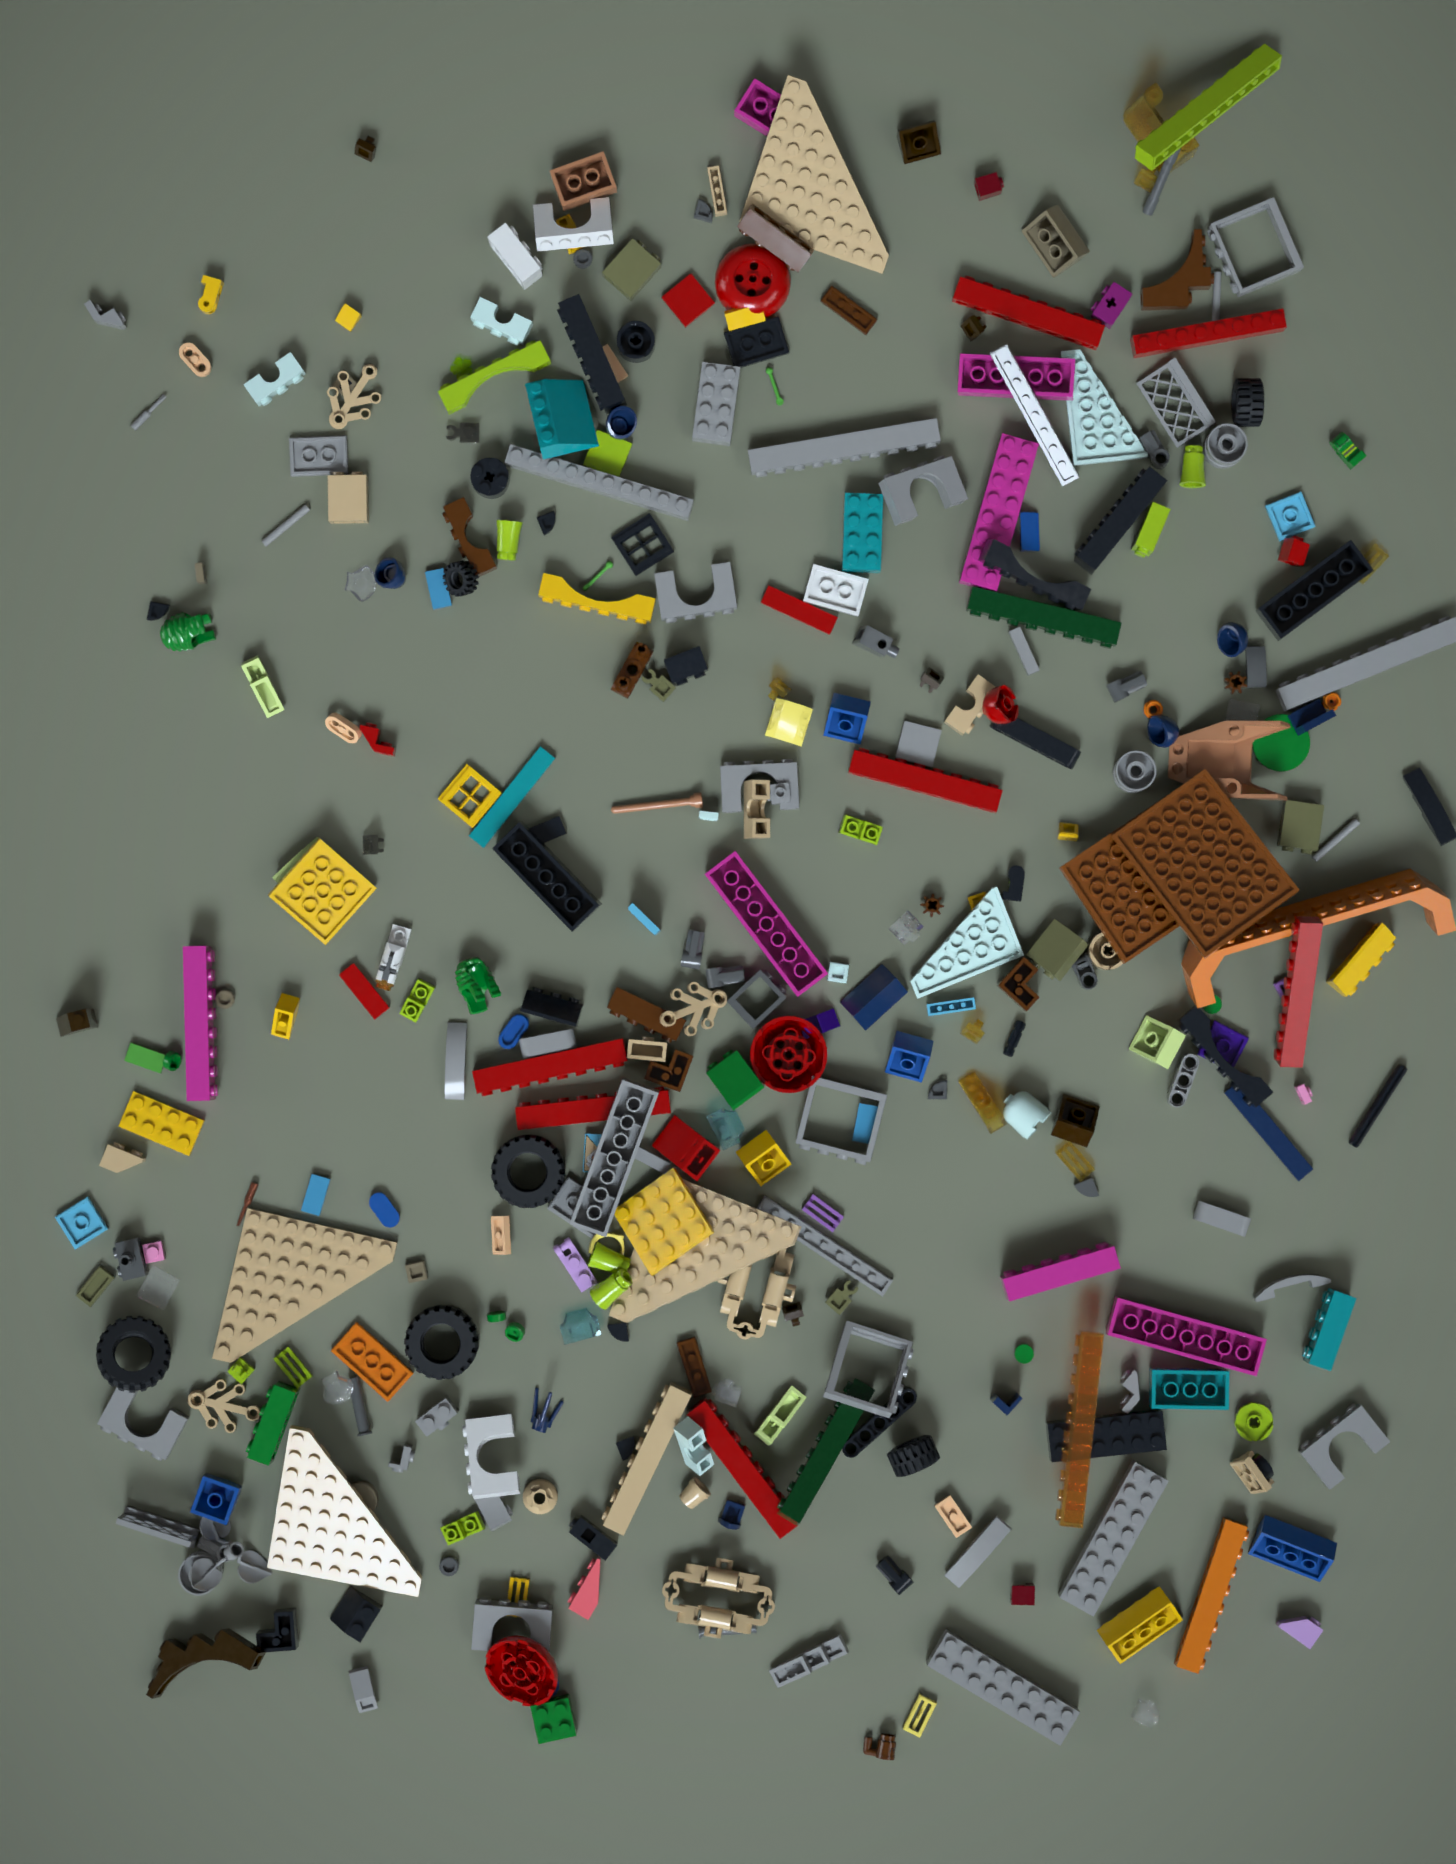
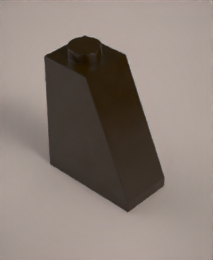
M85 1008L56 1018L61 1037L98 1028L94 1009Z

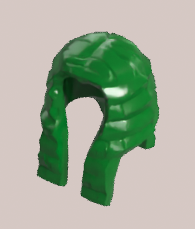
M181 612L171 616L161 626L160 638L162 643L168 649L181 652L183 650L188 651L189 649L194 650L199 644L216 640L214 630L205 632L204 625L212 623L210 613L190 616L187 613Z
M478 957L464 959L457 965L455 979L459 993L467 1002L470 1015L487 1011L485 991L488 989L492 998L501 996L499 986L496 984L492 972L489 971V967Z

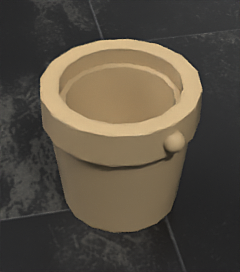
M693 1477L679 1497L688 1508L693 1509L703 1500L708 1499L711 1493L702 1481Z

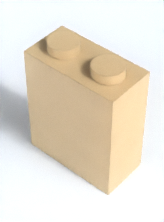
M333 472V475H328V521L330 524L369 523L368 477L363 475V472H352V475H344V472Z

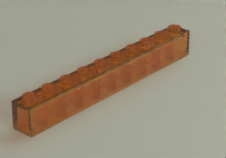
M1079 1330V1334H1075L1074 1346H1077V1353L1073 1354L1072 1365H1075V1371L1070 1376V1385H1073V1389L1068 1395V1404H1071L1070 1412L1066 1413V1423L1069 1426L1068 1431L1064 1432V1443L1067 1444L1066 1451H1062L1061 1460L1065 1463L1064 1470H1060L1059 1481L1062 1482V1489H1058L1057 1501H1060V1508H1056L1055 1520H1058L1060 1526L1083 1528L1104 1334L1101 1332Z

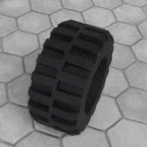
M526 1134L508 1140L496 1152L491 1165V1178L495 1190L498 1191L503 1200L505 1199L509 1204L519 1208H536L546 1204L557 1195L564 1182V1159L560 1151L551 1141L538 1135ZM524 1153H532L539 1156L546 1166V1177L543 1183L534 1189L518 1187L510 1175L512 1162L516 1157Z
M436 1305L420 1312L410 1322L406 1330V1337L404 1338L406 1356L408 1355L411 1366L413 1365L417 1372L426 1375L425 1377L430 1379L436 1378V1380L451 1379L462 1374L474 1361L479 1348V1334H477V1327L473 1324L472 1318L466 1315L463 1310L454 1308L451 1305ZM437 1324L451 1326L456 1330L460 1338V1346L457 1353L447 1360L432 1358L424 1347L426 1332Z
M126 1316V1319L121 1320L119 1318L115 1320L113 1325L109 1324L106 1327V1331L100 1335V1340L96 1347L97 1365L102 1377L112 1387L116 1386L118 1390L123 1392L124 1390H129V1393H135L137 1390L143 1392L148 1387L157 1385V1382L162 1380L165 1372L168 1371L171 1360V1348L168 1337L163 1332V1328L160 1325L154 1324L153 1320H146L143 1316H138L137 1318ZM138 1337L149 1343L152 1349V1358L145 1368L138 1371H127L118 1365L115 1351L118 1344L127 1338Z

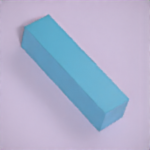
M974 997L926 1004L928 1016L976 1009Z

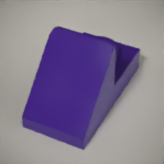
M834 1008L805 1019L812 1023L820 1033L840 1027ZM802 1031L803 1037L805 1039L810 1038L808 1034Z

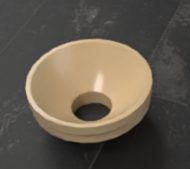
M536 1479L526 1485L523 1492V1502L532 1513H548L557 1503V1490L548 1480ZM538 1492L545 1495V1501L541 1504L534 1501V1495Z

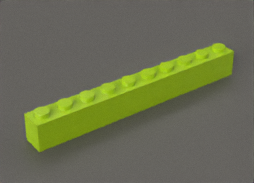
M1266 44L1256 48L1246 59L1243 58L1236 67L1229 69L1212 86L1204 89L1198 97L1191 99L1183 109H1179L1174 116L1166 119L1159 128L1152 130L1149 136L1140 140L1135 147V159L1151 171L1154 170L1278 71L1282 55Z

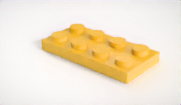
M133 1091L118 1127L190 1156L205 1120Z

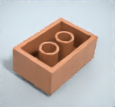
M604 151L550 170V176L563 212L589 203L590 199L603 198L617 193V187Z

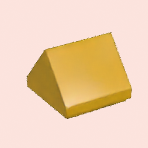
M1059 822L1057 839L1077 841L1078 824Z

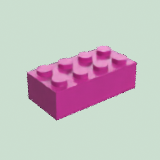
M754 78L734 110V117L763 135L768 136L781 94Z

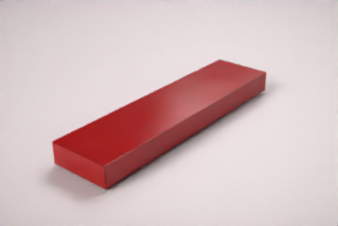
M769 585L761 600V604L828 635L831 634L838 617Z

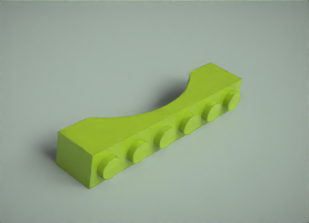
M536 340L527 343L525 348L521 350L515 349L508 353L509 356L503 359L502 357L496 358L491 362V365L478 367L474 370L475 373L469 376L467 374L462 375L457 379V382L453 384L446 383L441 386L438 394L448 414L450 415L466 407L476 389L495 375L513 370L535 373L551 365V360L541 341L536 342Z

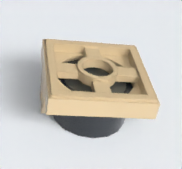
M1251 1450L1230 1462L1231 1467L1251 1494L1268 1492L1272 1488L1271 1485L1274 1481L1271 1477L1274 1475V1472L1262 1455L1253 1453Z

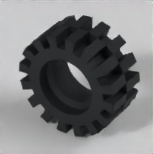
M461 560L450 563V565L446 566L447 569L443 571L446 574L443 575V579H446V582L443 583L448 586L446 590L450 591V594L455 595V597L473 593L477 589L476 585L479 584L476 581L479 576L475 575L477 570L472 569L474 565L469 564V561ZM459 573L462 575L463 585L459 581Z

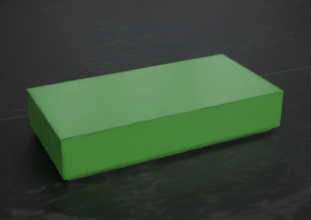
M130 1043L124 1061L161 1074L164 1067L163 1059L165 1054Z

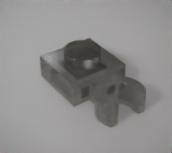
M460 423V428H456L453 425L447 426V430L454 431L452 436H446L447 440L453 441L456 438H460V443H479V423Z

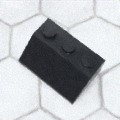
M532 987V990L527 989L520 1012L578 1027L583 1005L580 1004L578 999L569 997V1000L561 999V994L551 992L550 995L543 994V989Z

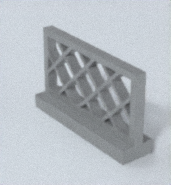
M1173 358L1167 364L1136 383L1177 448L1216 424L1215 419L1176 358ZM1168 368L1172 374L1171 381L1159 380L1161 372ZM1147 381L1156 382L1154 393L1145 391L1142 384ZM1158 383L1169 385L1167 396L1156 393ZM1172 385L1181 388V398L1169 396ZM1155 396L1166 398L1164 409L1157 408L1154 405ZM1169 399L1180 401L1177 412L1166 410ZM1182 402L1191 404V415L1180 412ZM1166 412L1177 414L1174 425L1167 424L1164 421ZM1179 415L1190 417L1188 428L1176 426ZM1192 418L1200 419L1204 426L1198 430L1190 429ZM1176 428L1187 430L1185 438L1180 442L1174 436Z
M128 1505L124 1513L116 1521L118 1525L190 1548L195 1547L200 1532L199 1528Z

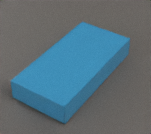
M444 568L425 572L433 610L452 606L449 591L446 590L448 586L443 583L446 582V579H443V575H445L443 573Z
M859 1103L852 1141L869 1144L878 1106Z
M316 1174L311 1175L301 1211L320 1216L331 1179Z

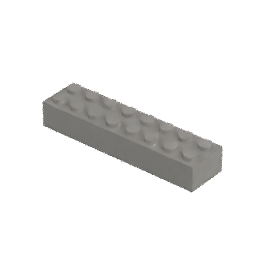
M625 1077L622 1078L573 1211L570 1225L604 1237L607 1236L658 1097V1089Z
M1132 1459L1058 1592V1596L1061 1599L1094 1617L1169 1481L1165 1477Z
M948 1629L944 1630L926 1661L927 1666L1060 1746L1080 1714L1079 1709Z

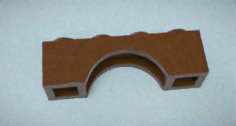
M463 497L443 506L445 512L442 515L446 523L450 522L453 527L450 532L454 540H459L461 544L458 549L462 557H467L469 564L474 565L472 569L477 570L475 575L481 577L496 570L497 567L489 550L476 548L467 541L466 527L473 518V515L465 498Z

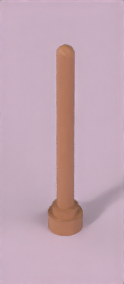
M694 793L690 798L613 806L611 812L617 814L687 805L703 808L702 793Z

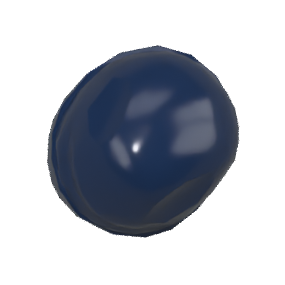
M618 406L612 409L606 419L607 433L612 438L618 440L630 437L637 426V416L627 406Z
M395 558L383 559L375 569V581L382 588L397 589L402 587L406 581L405 570L402 564Z
M1228 622L1224 624L1217 636L1219 649L1228 657L1240 655L1248 645L1247 630L1239 623Z
M1155 715L1148 721V736L1154 745L1167 748L1175 743L1179 735V727L1173 719L1164 715Z

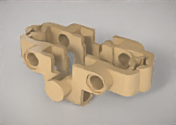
M786 1248L777 1252L774 1267H771L762 1301L763 1309L759 1321L761 1323L759 1329L754 1328L751 1322L742 1321L739 1324L734 1323L741 1300L744 1299L752 1265L731 1273L728 1279L718 1280V1283L727 1285L720 1313L729 1315L727 1328L730 1331L736 1332L739 1338L762 1337L766 1325L776 1327L782 1301H793L796 1285L788 1284L787 1282L795 1254L787 1253ZM774 1271L786 1273V1275L781 1276L775 1274ZM786 1289L792 1290L791 1296L785 1294ZM744 1325H747L748 1330H751V1332L743 1335V1332L738 1328H743Z
M716 1558L715 1567L686 1564L685 1573L672 1572L668 1582L662 1588V1594L665 1597V1608L669 1611L678 1612L676 1622L705 1626L704 1636L721 1639L722 1629L751 1634L752 1625L764 1626L768 1621L769 1615L775 1609V1604L771 1600L772 1591L769 1587L759 1586L760 1576L732 1570L734 1561ZM722 1563H727L726 1569L721 1568ZM705 1571H706V1572H707V1578H706V1581L704 1582V1576H705ZM683 1579L685 1582L701 1584V1587L723 1588L739 1593V1591L754 1594L758 1592L764 1593L763 1599L757 1605L760 1619L737 1614L733 1610L698 1605L697 1607L679 1604V1606L673 1605V1599L679 1594V1586L676 1584V1580ZM673 1580L672 1586L676 1593L672 1594L670 1602H668L669 1595L665 1589L671 1586V1581ZM768 1596L767 1602L771 1609L767 1610L764 1618V1609L761 1608V1605H764ZM699 1610H701L700 1619L697 1621ZM711 1627L716 1628V1634L710 1633Z

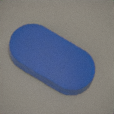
M517 1014L510 1019L498 1038L501 1047L512 1049L516 1046L529 1027L527 1017Z
M378 1192L370 1197L369 1205L385 1227L391 1228L396 1226L400 1221V1214L384 1193Z

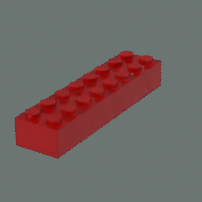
M704 1397L688 1409L686 1415L703 1428L706 1442L779 1539H781L797 1527L777 1514L779 1510L777 1505L781 1498H785L781 1491L776 1492L773 1480L770 1476H764V1469L758 1461L754 1462L752 1460L751 1451L746 1445L742 1446L740 1444V1436L735 1430L731 1431L728 1428V1420L723 1414L719 1416L716 1412L717 1406L712 1399L707 1400Z

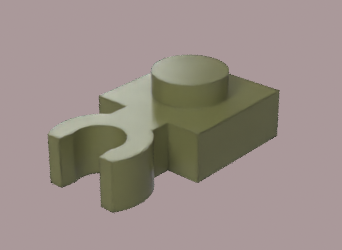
M649 669L648 672L652 674V678L648 680L642 677V681L646 684H651L652 687L649 690L661 701L665 702L676 687L663 675L659 679L656 678L655 672Z
M850 1280L844 1283L842 1291L837 1287L825 1301L839 1315L852 1302L848 1296L858 1291L857 1286L853 1290L847 1288L851 1282Z

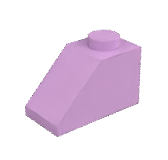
M1301 1616L1276 1622L1279 1628L1309 1649L1312 1648L1323 1632V1629L1319 1627L1321 1623L1312 1616L1310 1619Z

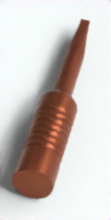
M251 1182L236 1226H240L247 1207L254 1198L259 1185L255 1182Z

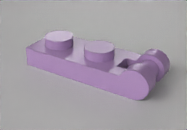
M567 1237L564 1239L565 1242L553 1246V1249L580 1291L583 1292L598 1281L572 1240ZM569 1248L572 1253L565 1256L563 1251Z

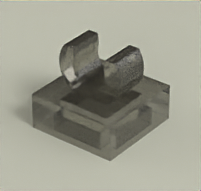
M364 835L362 855H376L384 852V849L378 848V842H384V839L378 838V835Z

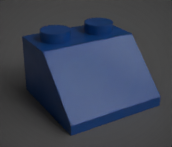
M833 693L823 736L861 744L871 701Z
M896 1031L885 1073L922 1083L934 1041Z
M206 1473L202 1477L190 1513L227 1525L236 1506L242 1485Z

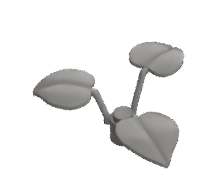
M201 1517L200 1532L206 1540L216 1538L217 1542L227 1546L224 1549L225 1557L214 1565L207 1558H200L192 1564L190 1578L191 1586L194 1589L207 1591L216 1587L222 1578L221 1572L216 1567L226 1560L237 1559V1562L240 1564L237 1569L238 1575L246 1583H256L270 1576L272 1571L271 1568H267L268 1563L258 1553L250 1550L244 1552V1547L241 1543H232L231 1540L220 1539L229 1534L231 1530L230 1521L227 1525Z

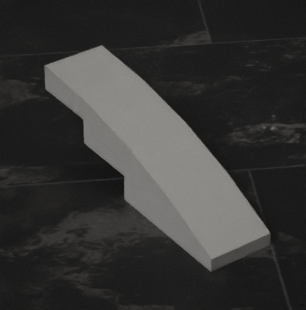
M996 1516L972 1541V1544L959 1556L958 1560L946 1571L944 1576L960 1588L1012 1528Z
M840 1634L770 1669L769 1672L777 1688L810 1674L813 1670L829 1664L834 1659L848 1654L849 1650Z

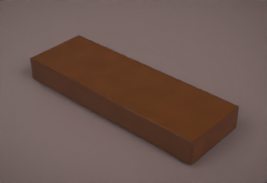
M833 286L829 288L820 301L864 335H867L878 321L877 318Z
M695 1336L676 1342L693 1397L711 1393L712 1389Z

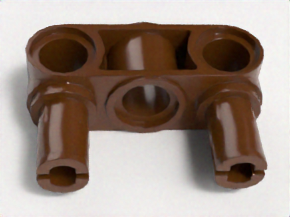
M636 642L611 690L628 699L654 650L644 643ZM635 666L638 671L636 674L631 675L627 672V668Z

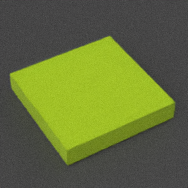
M597 430L596 436L599 446L589 449L583 466L620 477L633 444L625 440L612 438L609 434Z

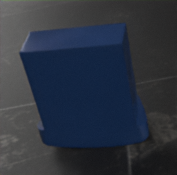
M727 1499L722 1516L718 1518V1522L727 1529H740V1521L745 1505Z

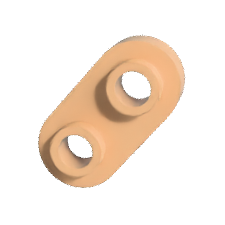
M184 343L179 349L180 358L198 377L208 376L212 369L211 363L194 344ZM187 351H192V356H186ZM200 365H205L203 371L199 370Z
M331 713L325 720L326 727L348 743H356L362 735L357 725L338 713Z

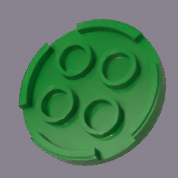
M1286 714L1272 715L1263 720L1283 721L1289 723L1290 728L1256 739L1253 742L1252 749L1258 762L1276 772H1285L1298 767L1309 753L1310 737L1308 731L1298 736Z

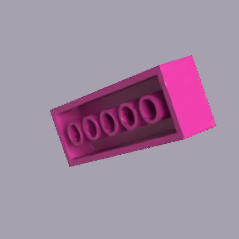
M960 354L957 391L959 396L1014 398L991 355ZM1014 356L1037 399L1073 401L1075 359Z
M1107 1242L1096 1244V1248L1091 1250L1088 1247L1077 1250L1078 1254L1065 1253L1059 1255V1259L1054 1261L1049 1258L1040 1261L1041 1264L1037 1266L1033 1264L1022 1266V1270L1017 1272L1014 1269L1003 1272L1004 1275L1000 1276L1006 1299L1010 1302L1121 1269L1115 1247Z

